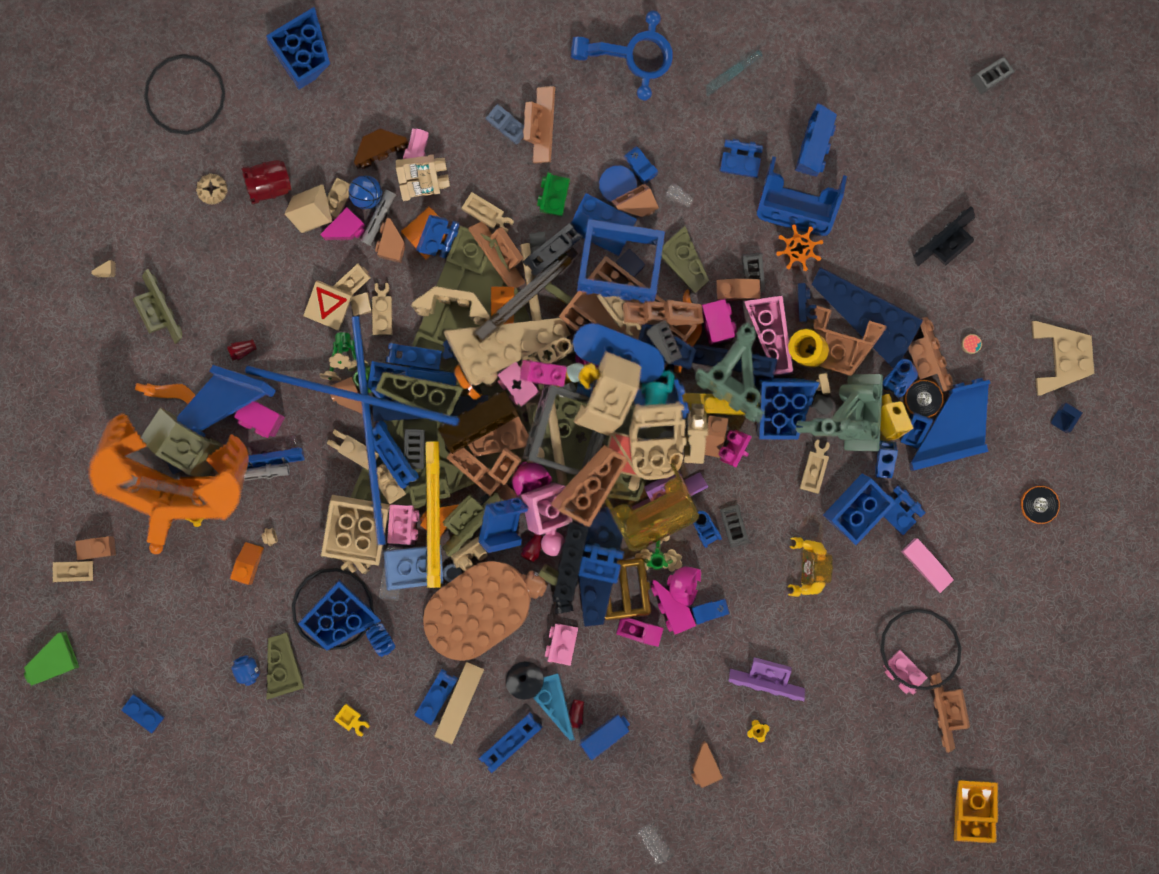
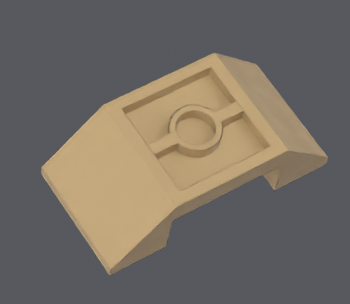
M434 287L412 302L413 309L421 316H429V313L434 314L436 300L438 299L439 303L450 305L451 302H456L458 306L469 308L471 305L470 318L476 325H482L490 318L475 294L471 292Z
M605 352L598 368L602 374L587 406L581 404L574 423L609 436L622 425L638 391L641 366Z

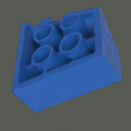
M315 7L266 35L267 44L298 90L313 82L330 65Z
M821 104L816 105L810 116L795 171L816 177L819 172L823 173L826 164L823 159L825 154L828 155L831 146L829 139L830 136L833 137L836 128L834 123L837 116L836 113Z
M758 378V391L760 393L758 408L764 412L761 421L757 422L756 434L758 438L798 439L800 433L796 431V427L802 428L803 426H796V423L806 420L807 412L813 402L815 391L818 389L820 382L799 378Z
M339 579L299 621L298 625L324 649L329 650L372 625L381 622V620Z

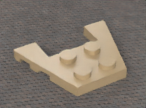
M1038 321L1031 322L1033 339L1053 338L1055 377L1036 378L1037 396L1094 374L1091 335Z

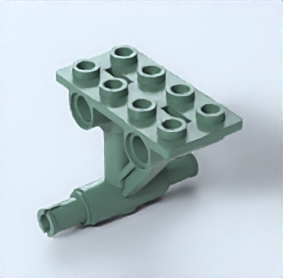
M745 324L738 331L735 343L723 360L718 362L708 374L699 368L696 372L695 380L701 388L711 390L717 399H724L729 402V406L735 411L740 410L745 413V417L748 420L759 423L764 412L757 407L760 393L754 388L751 347L755 340V332L753 326L750 327V324ZM740 358L742 362L743 385L730 376L732 374L731 370ZM714 377H719L721 380H716ZM750 398L754 402H748L746 399Z
M848 375V383L843 384L839 390L840 399L844 403L832 418H815L812 421H798L796 426L803 427H796V431L798 433H812L814 436H838L841 440H845V451H879L883 375Z

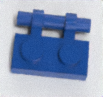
M725 139L724 147L731 148V153L723 152L720 172L757 178L761 158L754 157V152L762 153L763 146L756 145L755 142L744 143L739 142L738 139H733V141ZM737 149L748 151V156L738 155Z
M429 215L416 250L420 253L436 256L437 250L440 249L439 256L446 259L448 252L451 250L453 239L457 237L459 232L457 229L460 223L452 221L449 227L447 226L449 221L446 218ZM447 234L445 242H441L443 235Z
M898 485L893 489L898 496L893 499L888 495L895 504L883 517L901 535H904L917 522L911 516L916 513L919 517H922L926 512L921 508L922 505L918 501L915 502L909 496V493ZM901 501H904L910 507L907 512L899 505Z
M595 543L594 545L586 544L585 551L590 552L591 557H582L579 576L617 584L621 565L614 563L615 558L623 559L624 552L618 551L614 547L609 549L600 547L599 544ZM598 554L608 556V561L597 560Z

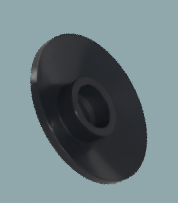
M527 661L519 662L512 666L506 676V687L509 693L521 700L535 697L541 691L544 683L541 669L536 664ZM522 676H526V680L524 682L520 681V678Z

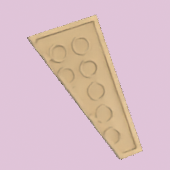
M560 318L503 324L482 343H479L473 336V332L479 327L444 332L470 385L541 350L555 340L570 335L565 322Z

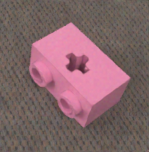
M515 362L498 374L500 379L497 382L503 390L508 389L511 395L509 398L515 405L520 404L522 407L540 392L532 382L520 379L521 367ZM515 380L516 382H522L520 390L512 388Z

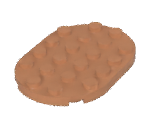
M487 561L476 564L442 587L431 597L423 617L426 637L437 652L449 659L470 660L476 658L522 626L529 614L530 590L521 573L506 563Z

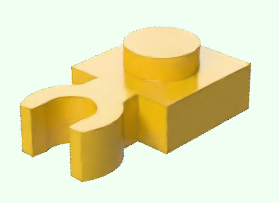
M347 703L334 718L337 723L348 731L352 727L355 728L356 734L361 737L364 733L360 731V726L370 727L368 722L358 720L361 714Z

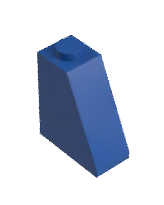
M617 714L582 738L580 745L589 758L593 760L627 734L630 724L624 715L620 717Z

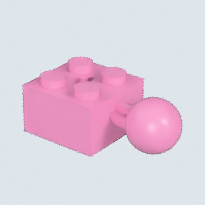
M555 482L521 494L522 501L528 507V511L525 512L528 530L538 535L545 533L541 540V547L550 556L561 554L562 546L565 542L564 537L556 529L569 524V522H573L571 517L558 511L550 504L566 487Z

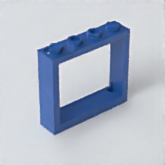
M588 219L577 291L587 292V294H600L603 297L615 296L620 297L622 300L634 299L642 303L645 301L654 302L665 231ZM592 235L657 245L651 289L585 279Z

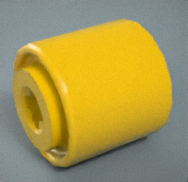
M808 329L799 330L794 333L788 345L791 357L807 367H816L822 364L829 352L828 343L825 338ZM810 345L816 348L813 355L807 353Z

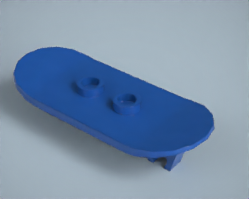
M595 323L582 326L574 335V351L587 362L599 366L605 352L611 353L640 365L639 382L641 383L654 382L664 371V357L653 345Z

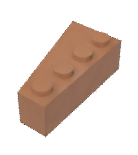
M604 445L550 504L563 514L589 527L628 459Z

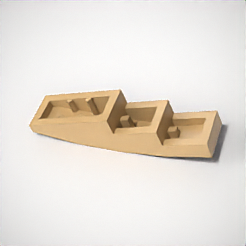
M466 662L434 736L435 738L453 744L484 669Z

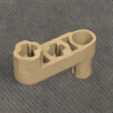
M567 338L555 340L533 355L524 357L522 361L528 360L554 364L567 356L568 353L574 352L573 342ZM546 351L553 354L550 361L549 359H544Z

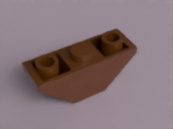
M378 129L363 136L354 163L357 169L360 167L361 169L368 168L372 165L371 162L377 159L382 161L388 158V154L394 151L399 153L405 150L406 146L409 145L406 137Z

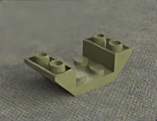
M162 407L159 408L140 437L155 455L185 473L196 477L209 476L214 468L206 461L208 455H212V452L223 447V444L210 437L208 440L179 423L177 416Z

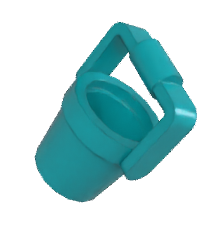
M664 370L659 377H668L667 385L658 382L642 383V394H645V406L666 404L667 396L673 390L674 374L672 372Z

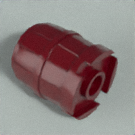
M274 160L262 162L250 168L249 166L241 168L252 205L259 203V201L275 199L276 197L288 194V191L292 190L284 161Z

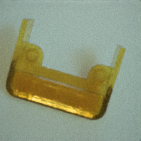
M674 463L670 464L675 478L665 484V495L634 511L625 504L613 508L608 497L605 499L631 551H639L695 523L699 517L686 485Z

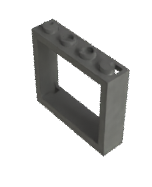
M544 384L522 459L577 475L602 448L603 439L607 435L592 431L581 470L537 457L556 394L588 404L590 397Z

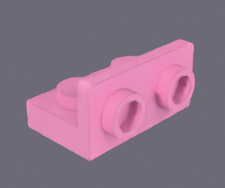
M390 505L387 543L415 544V541L418 539L416 522L419 520V510L414 509V506Z
M556 623L555 627L551 626L549 638H552L551 646L547 645L545 657H549L548 662L571 666L578 627Z
M900 650L888 661V665L897 677L911 685L920 686L928 678ZM884 665L883 667L886 669L884 673L891 680H894V677L891 675V673L887 670V668ZM902 683L898 686L905 694L909 692L914 695L916 693V689L908 688Z

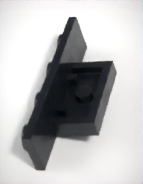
M972 206L967 210H963L953 222L948 223L938 235H934L924 247H920L913 256L918 267L931 255H934L946 266L974 242V238L963 229L975 218Z
M569 522L566 541L562 546V560H560L558 565L559 574L554 597L571 602L574 599L589 529L588 526Z

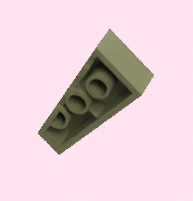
M390 372L383 373L376 388V391L408 406L451 416L463 390L461 386Z

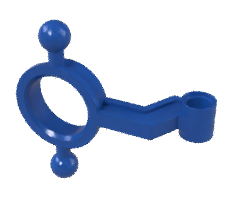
M653 10L646 15V22L649 24L648 31L635 35L627 47L603 42L589 44L590 40L588 38L573 37L571 58L587 60L588 56L601 55L626 58L630 71L642 78V85L637 90V96L640 100L646 101L652 95V90L649 87L650 79L658 78L668 71L672 63L673 52L667 39L655 32L656 25L660 23L661 16L657 11ZM648 40L660 47L663 53V63L659 70L646 72L635 64L633 49L638 42Z

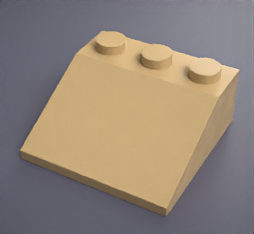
M332 495L321 556L379 566L382 545H377L373 501ZM381 503L385 534L390 504Z

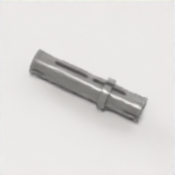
M385 189L360 239L361 242L369 246L372 245L386 214L390 212L389 208L396 194Z
M266 464V466L247 468L244 480L273 479V477L290 475L289 464Z

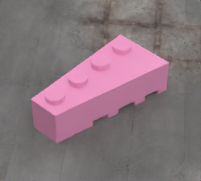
M777 296L744 301L766 357L778 359L774 376L793 374L791 355L788 348L789 339L783 297Z

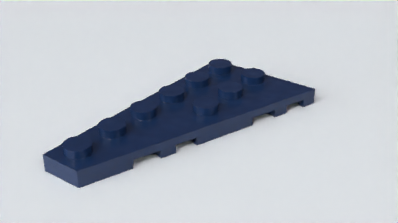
M820 267L811 285L863 338L869 321L887 326L873 348L894 369L897 363L903 359L923 319Z
M630 505L600 508L589 526L585 545H594L595 543L599 544L600 547L609 549L614 547L621 551ZM574 519V523L584 525L581 522ZM584 547L583 557L590 558L591 553L586 552ZM598 554L597 560L607 562L608 556ZM615 558L614 563L617 564L619 558ZM579 576L584 627L604 625L613 583Z

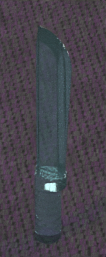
M759 50L746 60H741L738 64L709 82L706 87L707 96L714 93L741 71L763 56Z

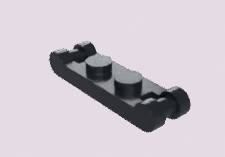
M572 222L522 262L532 270L531 273L534 277L584 237L575 230ZM536 258L541 263L539 266L533 261Z

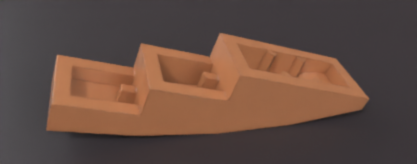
M667 300L665 303L646 301L644 304L626 301L623 304L624 322L656 325L666 320L668 325L703 323L701 304Z
M465 448L453 454L450 453L446 457L490 496L497 492L503 501L518 498L515 491L507 484L503 485L488 475L490 470Z

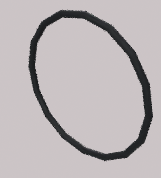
M184 54L167 58L157 65L146 81L144 93L147 111L156 124L171 133L184 135L203 131L215 122L223 109L225 98L222 77L214 66L198 56ZM181 58L198 60L209 66L218 77L222 91L220 107L214 117L201 128L189 131L173 130L160 123L152 113L148 101L149 84L156 71L169 61Z
M339 568L321 569L306 577L296 589L292 602L293 622L300 635L315 647L324 649L320 644L315 643L303 633L298 625L295 609L299 591L313 577L321 573L335 571L351 575L362 584L369 597L370 609L374 612L373 598L365 582L350 571H343ZM369 628L362 631L353 641L345 645L334 646L329 650L345 649L360 641Z
M923 609L903 611L889 621L882 633L880 651L884 665L895 680L908 688L924 691L939 688L954 677L961 662L962 648L957 632L945 618L933 611ZM915 612L931 614L943 621L954 634L958 647L957 663L950 676L941 683L927 687L911 685L897 677L888 665L884 652L885 636L892 623L903 615Z

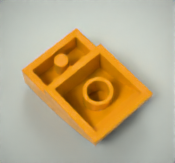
M958 781L954 841L996 843L998 783Z

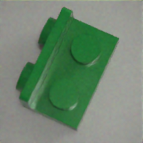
M549 172L547 177H543L541 188H544L543 196L539 195L537 202L540 212L563 216L570 183L569 178L554 176Z

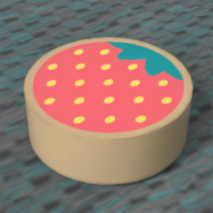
M970 334L962 340V349L968 354H974L981 349L982 341L977 335Z

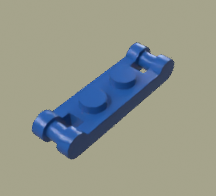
M380 420L375 424L374 428L372 427L374 448L397 484L401 488H405L409 485V482H414L419 478L418 473L412 469L388 432L386 423Z
M528 713L478 758L481 763L484 762L488 766L487 769L490 773L494 772L543 727L533 719L534 716L531 713ZM526 724L532 728L529 732L523 728ZM492 754L498 758L495 762L490 758Z

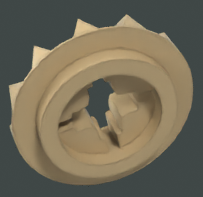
M209 174L202 176V179L197 182L196 191L198 197L203 202L217 204L225 198L227 185L219 175ZM211 183L214 187H217L216 190H213L212 195L208 190H204L209 188Z

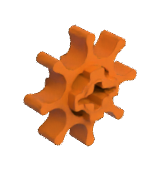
M793 224L794 235L791 238L779 235V239L784 240L787 247L783 251H777L776 254L777 256L782 254L790 256V263L787 265V269H791L793 262L800 261L803 264V270L807 271L806 260L809 257H814L817 261L821 260L820 256L814 254L813 248L817 244H823V240L820 239L816 242L810 240L809 234L813 230L812 226L808 228L807 233L799 234L796 230V225ZM797 243L809 245L803 248L802 253H799L798 250L791 251V249L797 247Z

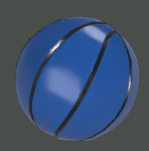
M359 176L351 182L348 194L351 202L356 207L370 209L380 202L382 188L375 178Z

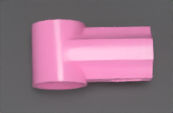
M412 129L409 145L405 149L403 159L425 156L424 151L429 135L428 132L421 129Z

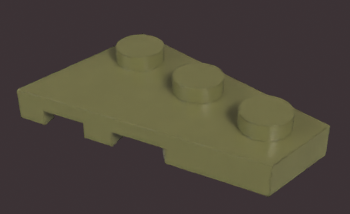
M684 226L663 245L661 258L687 287L696 294L709 282V279Z
M288 632L268 638L266 700L305 688Z

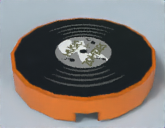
M460 364L454 367V374L462 388L469 389L468 395L473 399L481 397L482 391L479 385H470Z
M919 380L911 384L904 396L906 408L911 414L917 413L927 418L935 415L943 404V393L940 387L929 380Z
M1035 486L1023 494L1020 506L1023 516L1028 521L1035 524H1045L1057 516L1060 509V501L1052 489L1045 486Z

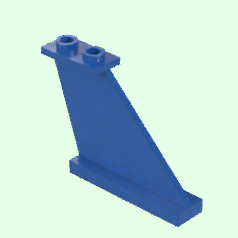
M212 365L209 371L213 374L212 378L177 416V421L205 437L206 434L201 432L202 430L264 395L272 397L276 390L264 381Z
M983 378L972 380V384L965 386L964 382L953 385L954 389L949 390V398L909 464L911 471L989 452L987 444H985L990 380L983 381Z

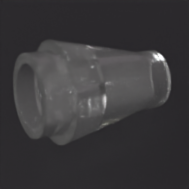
M674 183L670 184L664 195L668 198L667 200L688 208L694 200L681 186Z

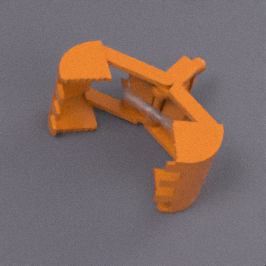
M122 413L114 417L107 424L90 466L92 485L97 494H103L150 516L147 542L150 543L149 550L151 553L160 554L163 551L173 519L221 518L224 520L234 511L240 498L249 462L248 451L237 436L235 437L231 434L227 445H223V447L212 452V455H208L206 461L220 475L174 479L125 457L147 446L143 439L140 438L141 435H138V431H135V427H132V423H130L126 415ZM133 476L138 478L135 485L128 487L129 490L119 486L132 480ZM199 496H200L207 504H203V502L199 499Z

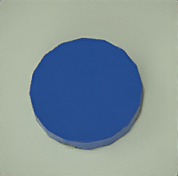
M624 166L607 168L599 180V190L602 196L611 203L612 200L637 188V180L634 173Z

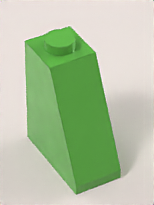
M66 631L58 633L24 667L26 671L24 672L25 679L31 686L79 668Z

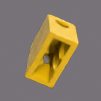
M890 394L882 395L880 440L891 441L911 431L913 426L901 401L893 403Z

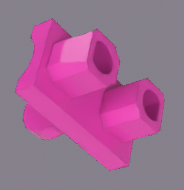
M730 430L727 435V440H729L727 447H722L718 453L721 457L720 461L736 468L742 455L745 457L749 455L745 449L751 436L738 430Z

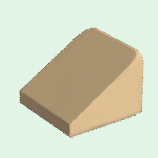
M112 260L105 262L92 270V274L96 277H114L115 262Z
M368 292L351 298L354 316L372 313Z

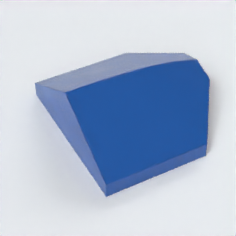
M371 361L367 387L377 398L392 400L393 398L376 391L383 373L390 372L408 376L409 368Z

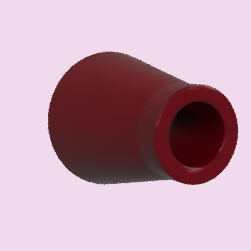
M253 339L231 343L227 347L232 361H239L257 350Z
M535 533L521 549L522 553L520 555L534 563L535 559L539 557L543 536Z
M573 699V703L568 711L572 728L580 729L581 725H583V701Z

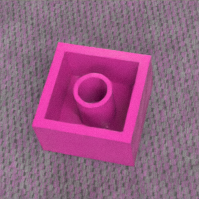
M724 299L702 305L703 323L709 345L713 346L732 341L735 333H737L735 323L730 320V315L732 314L730 304H726Z
M256 401L239 409L234 416L239 419L238 424L249 429L254 427L256 429L255 433L266 438L269 436L275 437L285 419L284 416Z

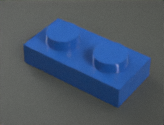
M135 694L131 696L121 710L151 734L165 718Z

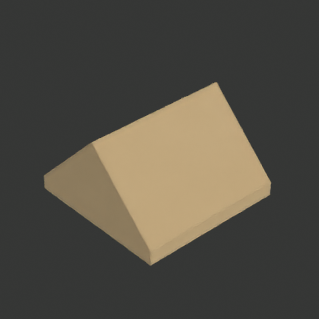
M319 185L291 198L285 215L301 233L332 222L324 185Z

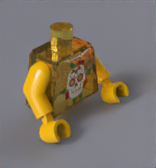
M801 537L790 538L796 542L795 546H790L791 549L802 547L804 549L802 587L788 585L789 588H794L793 593L788 595L799 597L801 593L802 595L821 593L825 585L832 581V555L827 553L824 545L820 542L804 541Z

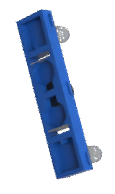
M291 437L292 448L289 450L276 452L266 450L262 451L261 454L250 455L247 468L305 460L302 448L298 447V437Z

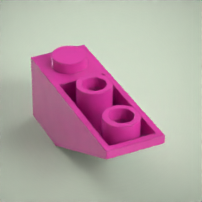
M652 580L653 585L650 588L653 595H658L660 599L658 607L661 614L665 613L668 618L665 621L668 631H673L676 635L695 627L696 624L689 608L676 601L670 592L656 580Z

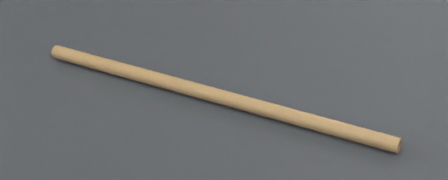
M530 243L520 245L523 261L531 255ZM523 264L527 285L535 277L531 273L532 270ZM536 294L529 301L532 321L542 320L538 294ZM547 351L545 352V353H546V356L544 357L545 360L548 359ZM554 400L548 420L555 463L565 465ZM556 469L558 484L567 486L566 472Z

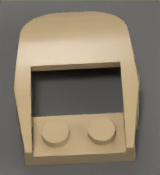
M676 402V404L635 406L629 429L631 462L635 473L639 477L648 480L663 479L674 475L680 469L684 457L682 454L683 447L686 445L687 439L684 430L686 428L685 420L681 415V410H684V406L680 402ZM674 425L673 437L637 440L639 427Z

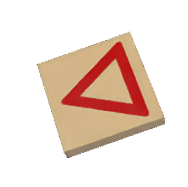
M317 280L304 316L339 331L353 295Z

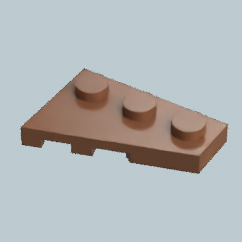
M516 417L468 446L474 457L503 452L505 448L510 451L525 448L529 434L520 418Z

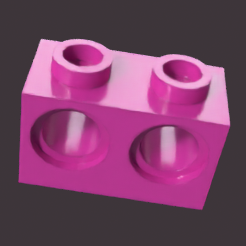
M523 360L520 379L529 382L564 386L567 367Z

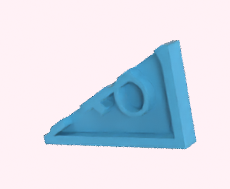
M559 674L544 677L541 691L533 698L570 741H573L575 738Z

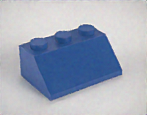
M587 193L583 197L572 220L575 230L578 233L580 232L584 239L586 237L588 219L635 226L637 222L636 218ZM593 235L591 237L592 243L617 256L620 255L627 242L625 240Z
M861 473L823 516L852 543L857 545L891 509L895 502L870 477Z

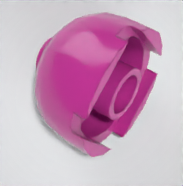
M523 462L518 465L517 470L513 474L512 486L517 496L520 497L523 493L550 484L552 477L541 464Z
M685 566L680 567L673 575L669 576L667 586H670V594L676 601L687 606L693 604L698 592L696 590L697 581L701 582V570Z

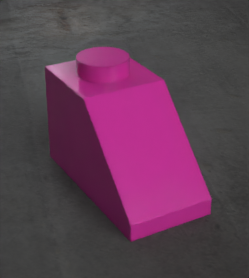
M346 208L320 235L325 240H352L354 237L358 238L363 234L365 225Z
M632 618L620 619L616 634L659 647L664 628Z

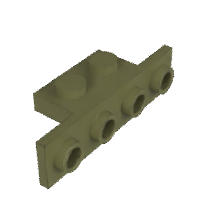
M147 269L143 273L142 278L149 292L134 297L133 302L149 334L167 327L176 344L182 338V330L173 319V311L165 303L164 293L159 291L155 275L151 274L150 270Z
M497 492L483 505L469 494L443 521V524L454 533L442 546L449 557L456 553L467 539H470L474 532L482 525L486 504L503 501Z

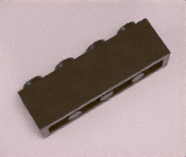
M505 391L498 392L486 402H480L470 411L459 414L457 425L443 423L438 428V431L447 448L453 454L515 419L519 414Z

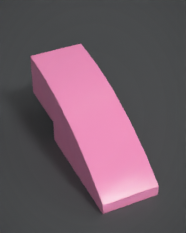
M914 538L901 551L939 593L954 580L918 538Z

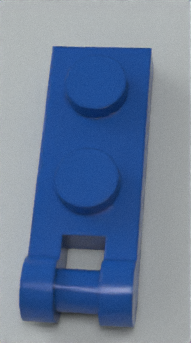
M393 343L388 344L389 357H386V363L440 370L442 351ZM397 351L403 352L402 359L396 358Z
M441 669L414 716L432 725L459 678L456 676L452 677L447 674V671ZM442 680L448 683L446 688L440 685Z

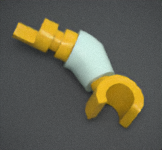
M581 363L569 365L566 370L564 385L580 381L588 390L592 381L599 380L601 372L594 364L584 366Z

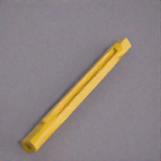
M426 442L427 588L441 587L439 442Z

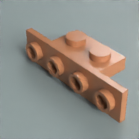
M554 86L537 88L536 103L526 102L523 140L534 144L533 163L551 162L555 100Z
M483 222L468 228L508 287L516 289L526 283L515 268L523 259V256L503 227L498 228L493 234ZM481 234L490 237L491 240L496 239L508 269L500 260L495 246L491 248L489 246L490 241L485 240Z
M928 317L921 318L923 322L920 326L924 338L911 342L908 347L915 367L918 370L919 379L938 374L943 391L953 389V379L947 373V363L944 356H941L939 340L935 338L933 333V323Z
M940 672L931 676L930 686L942 682ZM943 686L932 689L936 697L934 698V705L939 712L938 725L942 728L943 732L942 745L946 747V752H951L955 749L952 730L967 729L970 727L963 689L944 691Z

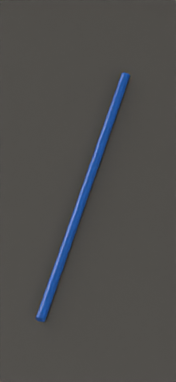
M359 316L352 317L360 394L368 395ZM361 402L377 545H385L370 406L368 403Z
M247 366L245 369L247 374L452 425H457L459 422V418L250 366Z

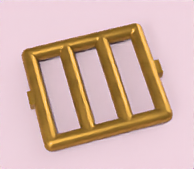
M644 559L619 560L617 564L621 565L619 576L624 610L613 612L610 596L605 620L650 615L651 606L648 591L650 590V582H647ZM638 566L643 608L631 609L626 567Z

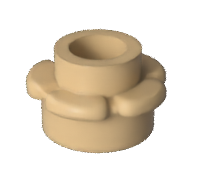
M265 528V532L262 533L263 542L273 546L274 543L278 542L274 528Z

